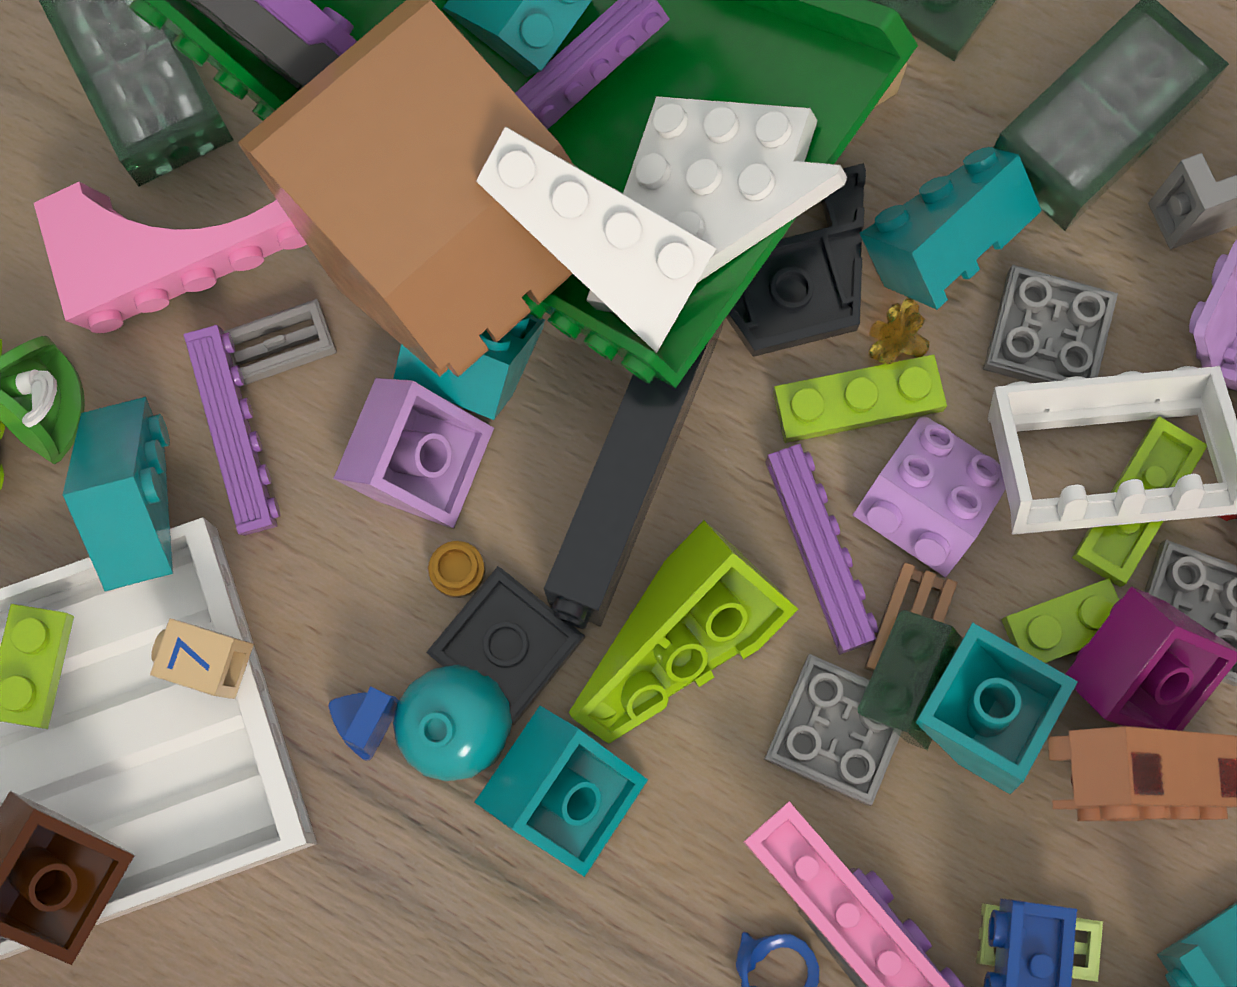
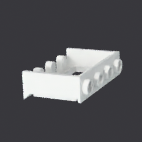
M1184 366L1172 371L1150 373L1128 371L1117 376L1095 378L1074 376L1062 381L1041 383L1019 381L994 388L988 422H991L1011 511L1012 535L1237 514V418L1220 366L1204 368ZM1198 415L1218 483L1203 484L1200 475L1188 474L1178 479L1175 487L1145 490L1141 480L1132 479L1123 482L1117 492L1086 495L1085 488L1082 485H1070L1062 490L1059 498L1032 500L1017 432L1156 419L1159 416L1162 418Z

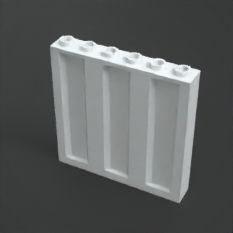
M204 517L170 529L173 574L104 591L89 557L0 589V646L11 604L65 612L74 616L49 728L42 729L0 722V807L8 793L12 791L67 817L135 855L95 925L317 844L254 645L235 699L213 696L150 675L154 664L151 658L152 647L158 634L163 629H166L169 618L253 643L218 530ZM0 936V960L31 949Z

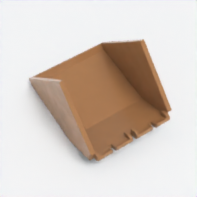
M432 0L404 1L238 142L337 289L439 377L448 368L454 375L459 377L488 351V347L479 336L485 330H487L492 340L497 343L531 312L522 298L525 294L534 303L539 305L572 275V272L476 180L505 127L568 163L574 164L554 136Z

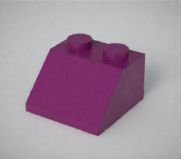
M1131 586L1123 598L1112 607L1110 615L1090 642L1078 652L1076 660L1065 675L1078 681L1074 689L1105 720L1128 727L1183 731L1237 662V649L1166 601Z

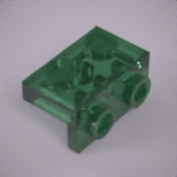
M906 610L900 611L859 704L858 713L866 719L890 727L907 743L928 751L932 738L915 722L962 642V636L951 625Z

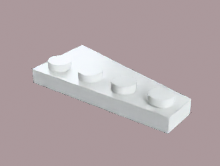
M508 127L504 128L476 180L657 353L716 250L714 246Z

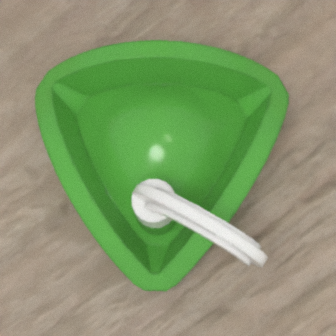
M40 336L0 356V421L21 443L53 464L60 462L75 442L81 413H84V391L79 375L69 359L48 336Z

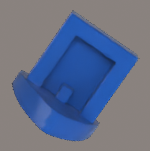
M370 686L367 693H356L331 700L328 706L336 729L346 745L360 758L369 761L375 754L395 716L399 700L395 696L387 695Z

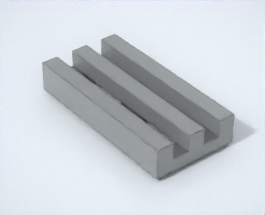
M318 299L224 331V333H230L235 346L313 319L314 325L286 335H279L267 339L263 343L230 353L233 366H240L316 338L320 339L308 345L240 368L244 385L337 353Z

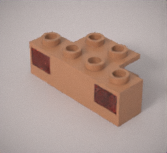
M1123 726L1069 730V735L1048 737L1049 761L1071 762V785L1074 799L1052 800L1053 809L1077 810L1078 821L1117 822L1145 821V819L1221 820L1228 819L1227 808L1237 807L1236 735Z

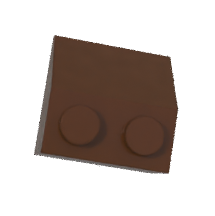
M10 791L0 807V936L72 965L135 855L67 817Z

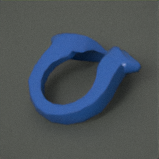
M742 933L736 958V970L742 980L741 987H756L749 985L748 973L754 970L756 963L764 960L770 951L780 947L791 948L804 958L807 965V979L803 987L818 986L819 965L814 952L806 942L792 934H774L754 939L749 933Z

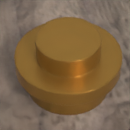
M451 541L441 545L434 551L429 561L428 573L431 582L438 591L450 597H462L472 593L479 587L484 577L485 566L481 554L474 546L463 541Z

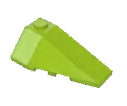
M703 520L663 562L571 707L569 714L576 722L610 744L664 710L668 704V697L692 682H695L700 687L715 677L711 670L735 655L739 654L742 659H745L758 651L794 615L798 608L734 545Z

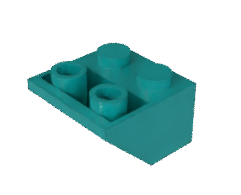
M528 314L497 343L492 340L487 330H485L479 336L488 347V351L459 377L454 375L449 368L439 377L401 344L393 379L414 381L455 405L494 420L513 396L543 330L545 319L541 318L539 320Z

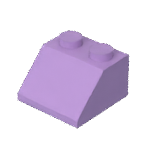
M375 378L333 479L378 502L443 526L454 528L494 428L414 381Z

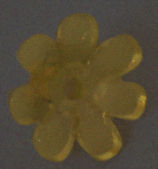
M907 297L903 301L902 306L899 303L891 306L887 312V323L883 321L874 322L870 328L869 335L878 341L869 349L870 358L889 365L902 352L910 354L915 358L923 357L926 354L930 342L917 333L923 326L925 318L919 313L920 306L915 300Z

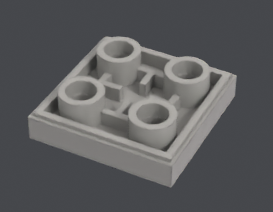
M1012 265L1007 274L983 369L1030 383L1062 381L1074 376L1085 378L1098 377L1118 293Z
M1169 540L1161 542L1145 592L1166 601L1237 649V565ZM1237 662L1222 682L1237 686Z
M809 654L764 760L867 806H872L915 699Z

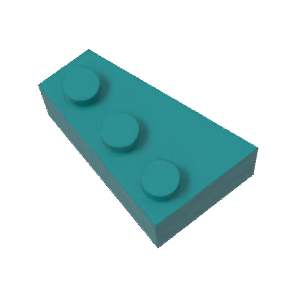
M993 147L978 149L966 156L963 160L964 165L949 175L936 177L923 184L919 189L920 194L903 205H895L880 212L874 219L875 223L859 234L884 287L938 310L948 300L944 290L960 275L963 279L972 278L980 270L976 260L990 246L993 245L994 249H1002L1042 210L1019 154Z
M146 397L81 413L62 494L104 591L173 574L167 467L165 460V447L170 445V438L163 416L161 414L153 415Z

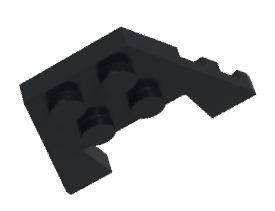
M864 163L842 168L847 176L845 185L821 200L828 227L781 239L726 316V319L753 357L858 330L860 325L863 259L861 258L862 238L859 233L862 232L864 227L865 207H863L864 185L866 182Z

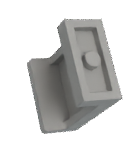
M1202 153L1181 160L1148 202L1170 250L1237 225V175L1216 182Z

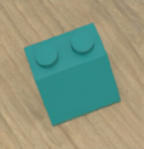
M448 0L442 9L528 77L543 70L592 0Z
M972 623L915 723L958 765L1006 793L1011 794L1024 782L1078 681Z
M539 705L474 803L507 827L585 877L648 779L579 728Z

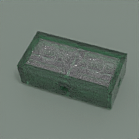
M39 0L119 161L138 187L234 140L195 64L172 45L177 35L165 25L158 31L143 21L129 9V5L133 0Z
M1140 0L1000 133L993 148L1019 154L1041 210L1066 231L1210 91L1229 63L1157 0Z

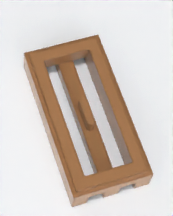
M904 562L900 568L876 634V640L872 645L864 669L913 688H920L958 582L948 578L946 580L936 577L935 573L927 570L924 572L915 569L914 565ZM912 581L919 584L891 665L881 662L907 587L909 582ZM931 589L938 591L939 595L911 673L902 669Z

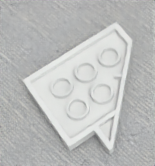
M656 96L623 194L716 248L699 278V282L844 186L847 176L840 165L805 162L818 121L811 108ZM591 290L589 291L587 301L596 310L613 312Z

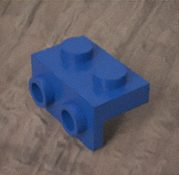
M1000 899L999 910H992L988 926L989 946L996 947L994 972L988 971L986 973L983 987H1071L1077 909Z

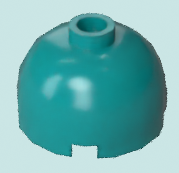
M459 664L431 669L414 680L397 702L393 720L396 745L406 762L422 775L442 781L472 778L495 764L502 754L501 751L505 747L506 739L510 736L512 727L509 701L498 683L488 675L484 676L477 670L469 669V667Z

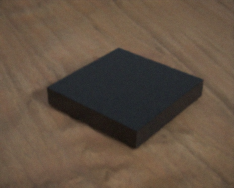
M497 566L426 653L443 667L457 664L467 666L469 669L477 670L482 675H488L496 681L509 701L512 724L515 725L582 643L585 635L568 621L555 618L556 612Z

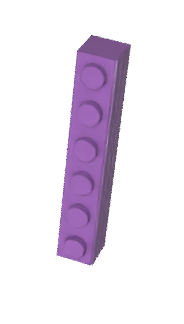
M617 0L515 94L548 129L670 19L657 0Z
M218 325L185 333L183 335L237 532L240 535L246 536L277 527L276 518L280 517V510L276 498H270L267 485L271 484V477L267 465L260 464L257 452L262 451V444L257 431H251L248 419L253 418V412L248 398L243 399L239 386L244 385L243 375L239 365L233 366L230 353L235 352L233 339L229 332L224 333V330Z
M797 444L768 454L765 462L839 655L873 643L876 640L874 633L878 632V626L871 612L866 614L862 603V600L866 599L861 582L859 580L854 581L849 568L853 567L852 559L846 547L841 548L836 537L840 535L839 525L834 515L828 516L824 503L828 502L823 485L821 483L816 484L812 472L815 471V465L810 452H803L801 444Z

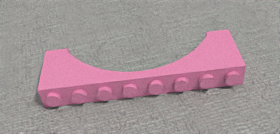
M77 182L34 202L65 321L89 329L93 333L114 331L123 325V320L141 312L150 313L164 309L169 305L170 299L186 292H199L209 289L216 284L217 278L233 271H246L256 268L264 262L265 257L282 249L291 250L307 245L277 200L248 216L226 224L201 229L177 230L147 226L128 220L113 209L110 197L81 182Z

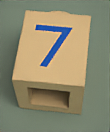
M169 618L166 629H163L158 634L153 644L151 658L154 664L150 675L213 696L235 699L254 644Z

